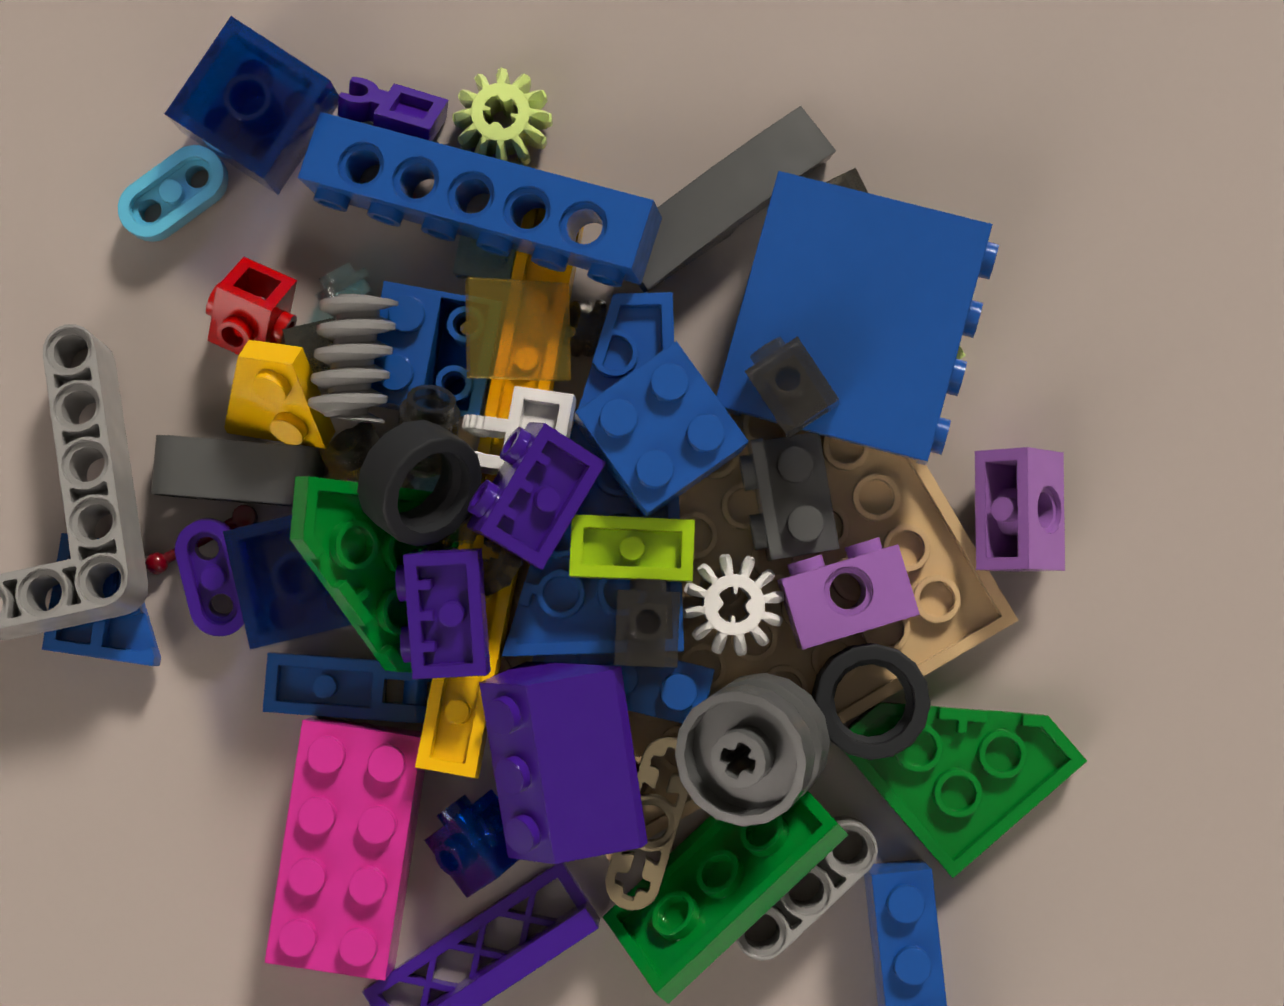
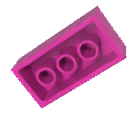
M313 716L302 720L264 963L383 981L387 979L395 968L425 769L415 768L422 731L321 716Z

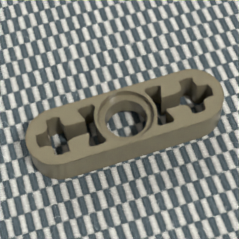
M660 737L646 747L637 772L640 791L643 783H647L655 789L659 777V768L651 764V759L654 755L664 756L667 748L676 749V737ZM672 773L666 789V793H679L675 804L657 794H641L642 807L647 805L657 806L668 817V827L665 833L659 838L647 839L648 844L638 848L648 852H661L658 861H654L646 855L642 868V878L650 882L647 889L637 888L634 896L624 894V883L615 879L618 872H629L635 852L622 851L612 853L606 874L605 886L610 899L623 909L639 910L645 908L654 901L659 892L688 796L687 790L680 781L679 773Z

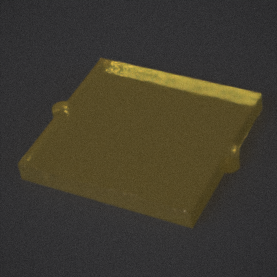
M468 277L465 279L466 322L461 324L460 330L463 334H466L467 378L563 382L571 380L570 338L575 335L576 331L570 325L569 283Z

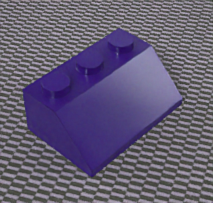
M526 661L479 682L508 858L559 864L638 849L648 844L621 666Z

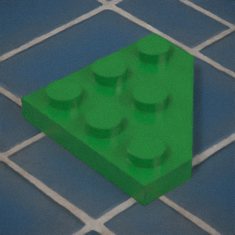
M295 476L290 531L291 542L384 670L412 673L411 662L405 663L401 655V628L408 625L407 602L399 601L397 597L396 568L397 565L404 564L403 555L414 549L427 548L428 551L458 549L461 525L454 533L437 543L417 547L396 540L377 526L362 511L357 493L358 482ZM400 488L397 505L399 513L409 511L422 504L432 491Z
M880 702L869 708L847 728L853 733L867 737L882 735L894 728L903 716L905 704ZM930 706L923 731L911 746L893 757L868 760L845 753L952 878L957 876L1087 762L1085 757L1048 715Z

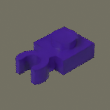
M352 77L349 83V94L343 92L339 94L337 115L357 122L371 121L373 126L433 141L447 118L449 100L395 83L389 91L379 89L370 80Z

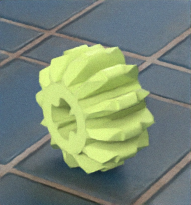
M502 67L497 71V83L489 85L487 78L483 74L478 73L474 78L479 91L478 94L469 90H460L458 98L466 109L459 110L453 113L452 116L454 125L465 129L458 136L461 148L471 149L476 147L475 153L489 157L496 154L497 159L508 162L509 155L516 154L522 165H528L531 162V158L526 146L530 145L536 149H544L547 145V139L539 130L547 129L553 125L552 114L541 110L547 103V96L544 90L529 92L531 79L525 73L519 76L511 85L507 69ZM502 111L507 118L511 117L513 124L503 129L499 122H494L493 115Z

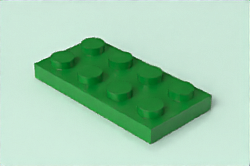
M809 791L801 796L788 811L765 824L738 826L710 816L670 853L659 892L651 904L639 910H626L615 904L603 916V919L653 991L669 1004L838 846L848 834ZM642 879L626 895L634 896L637 888L647 889L650 882Z

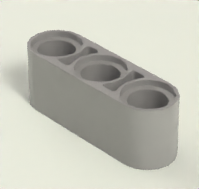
M845 815L834 817L836 822L845 831H854L861 835L862 848L859 854L850 860H840L834 857L833 851H831L809 872L819 877L820 885L815 896L809 900L800 901L792 898L789 892H787L765 913L773 917L777 922L776 930L772 937L758 942L751 940L744 933L736 940L743 953L752 959L760 961L770 960L780 955L870 870L876 861L878 847L872 832L862 822L854 817Z

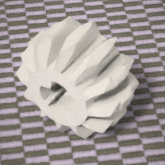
M722 554L719 557V565L723 577L717 578L712 569L703 563L697 570L700 576L710 584L705 590L692 583L685 585V593L690 596L703 598L702 606L683 608V617L694 618L704 614L707 621L696 627L692 632V636L698 641L704 638L713 628L718 632L711 648L714 653L721 654L725 648L727 636L733 635L736 654L738 656L746 655L745 633L749 632L756 643L760 646H765L769 643L767 634L757 626L762 620L772 626H781L783 618L781 616L765 612V604L784 601V593L782 591H774L763 595L760 588L771 582L775 574L771 569H767L754 581L750 579L749 576L755 564L754 557L746 556L741 562L739 574H733L730 555ZM729 587H731V594H737L738 589H740L748 597L742 605L747 614L738 622H735V616L730 615L728 621H725L718 613V610L724 604L719 595Z

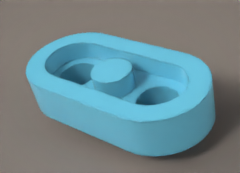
M189 145L180 148L123 191L118 202L119 219L123 226L139 239L149 242L164 240L222 198L228 187L229 176L227 168L223 161L207 147ZM199 171H207L209 175L207 183L200 188L192 187L191 180L193 175ZM152 205H160L162 209L160 217L154 222H146V210Z

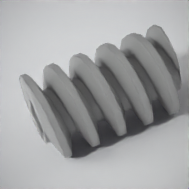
M338 294V296L325 298L320 301V310L335 317L336 320L317 325V334L332 341L333 345L314 350V358L330 366V369L311 374V382L327 390V394L309 398L308 406L324 414L325 417L385 424V420L368 411L369 407L387 403L388 396L372 389L371 385L374 382L390 378L391 372L375 365L374 360L375 358L393 354V348L377 340V334L396 330V323L380 316V310L398 306V301L360 294Z

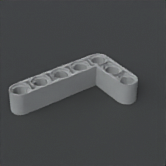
M65 324L54 329L47 336L43 345V362L71 559L0 574V597L3 602L0 613V640H12L124 616L136 611L144 603L148 594V578L115 358L112 351L87 329L76 324ZM88 348V355L81 365L71 368L74 356L80 350ZM96 403V411L93 417L88 422L79 424V416L82 410L87 405ZM104 458L102 473L96 479L88 482L87 471L94 461ZM111 514L113 524L110 531L104 537L96 539L95 527L98 521L104 516ZM119 571L121 585L114 595L105 598L103 585L106 578L112 573ZM60 584L62 597L54 608L47 611L45 605L47 593L53 586Z

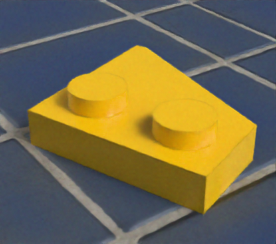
M248 340L237 358L224 425L227 433L280 441L288 445L327 448L336 431L330 417H325L324 414L308 406V399L320 396L321 393L318 386L311 382V374L313 373L303 347Z

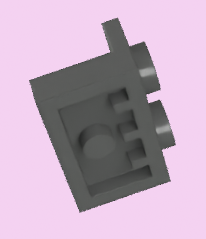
M810 432L763 440L762 438L750 440L747 444L749 454L739 456V464L744 490H755L759 513L749 515L755 551L765 549L767 561L840 549L820 434Z

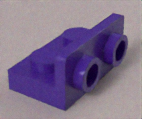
M529 422L525 429L522 427L516 428L505 442L500 453V458L505 462L493 482L489 480L484 481L473 495L468 506V512L473 515L467 524V528L489 538L532 566L543 570L606 462L546 423Z
M427 548L414 549L404 554V564H399L396 568L395 582L399 601L407 602L408 625L401 628L400 648L403 661L405 663L411 662L412 679L487 676L491 669L482 548L428 551Z

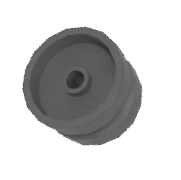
M768 673L740 676L691 709L678 731L675 759L680 781L695 804L715 819L738 826L765 824L788 811L801 796L813 787L826 767L830 738L825 716L807 691L788 678Z

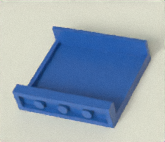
M778 171L718 388L717 398L730 414L737 416L744 414L917 460L916 463L926 465L930 452L942 455L951 423L950 419L940 417L946 394L958 396L967 361L956 359L962 335L974 338L983 306L982 302L972 300L978 277L990 279L999 244L988 242L993 224Z

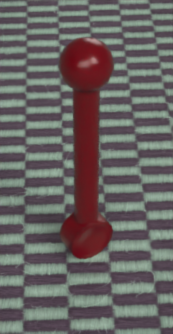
M240 505L234 509L232 517L225 520L224 523L232 530L237 527L247 529L255 525L258 515L254 508L248 505ZM202 537L198 543V548L214 539ZM175 548L163 554L160 552L151 553L145 560L147 571L153 575L164 573L168 568V564L176 560Z

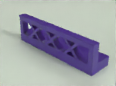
M553 864L393 969L385 981L376 980L364 988L362 993L370 1006H390L382 993L396 983L404 982L424 987L420 1006H482L599 929L600 917L566 864ZM558 878L575 904V907L557 919L533 914L537 891ZM529 897L526 912L511 909ZM498 916L524 921L519 944L508 951L483 946L487 925ZM530 923L545 926L527 938ZM479 930L476 944L462 941ZM448 949L474 954L470 975L460 983L434 978L438 956ZM481 956L495 958V960L478 970ZM429 962L426 976L412 974ZM431 988L446 991L429 1002Z

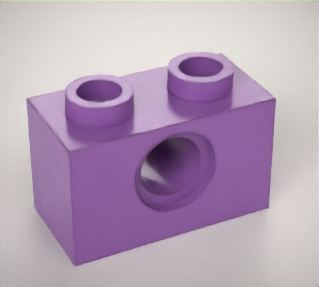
M1031 447L975 451L976 570L1005 572L1065 571L1064 452Z
M878 537L845 547L848 557L846 560L825 566L821 554L787 565L790 576L779 579L777 582L780 591L784 593L785 599L783 602L798 649L804 650L920 615L898 544L882 548L880 538ZM840 574H848L854 577L861 589L858 602L848 609L838 607L830 596L831 583Z

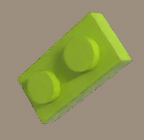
M575 515L571 524L569 577L692 582L695 520Z

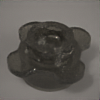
M598 299L593 305L592 302L587 300L584 302L575 300L569 304L562 345L570 348L572 356L580 357L582 352L587 357L594 355L606 318L605 301Z

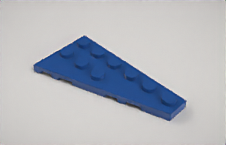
M673 292L613 294L578 409L674 343ZM574 419L570 439L599 457L576 426ZM605 465L575 514L641 517ZM679 497L649 518L680 519ZM571 521L543 570L530 564L502 657L684 651L682 582L569 577Z

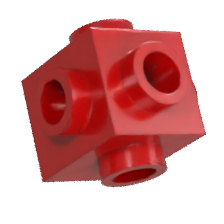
M243 257L227 276L214 287L209 296L206 314L211 316L207 341L237 355L240 354L248 340L286 345L294 332L297 322V316L291 314L297 280Z

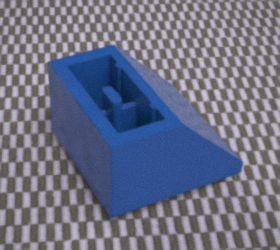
M384 281L381 297L396 300L399 302V305L380 310V316L396 323V330L377 334V340L393 348V354L375 358L374 360L375 365L391 372L389 379L374 382L371 385L372 389L388 396L387 403L377 405V407L444 418L463 419L464 415L467 414L481 416L502 303Z

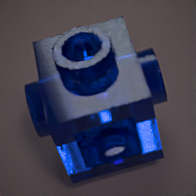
M492 789L474 802H471L466 794L458 798L436 815L442 826L424 840L434 853L440 868L451 876L466 898L499 878L520 860L508 858L499 800Z

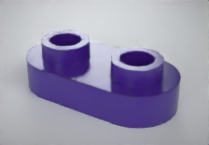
M214 518L196 520L180 532L175 543V556L189 612L194 624L204 633L218 637L227 636L235 633L245 624L252 610L251 593L235 533L226 523ZM202 537H211L218 543L219 551L215 557H206L200 553L198 543ZM217 594L229 596L233 603L232 611L226 614L217 612L212 604L213 597Z

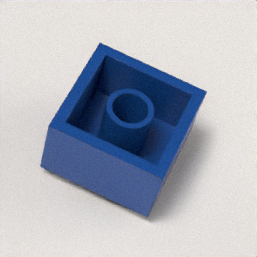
M677 341L575 411L576 426L599 458L606 462V468L641 517L649 518L736 457L749 442Z

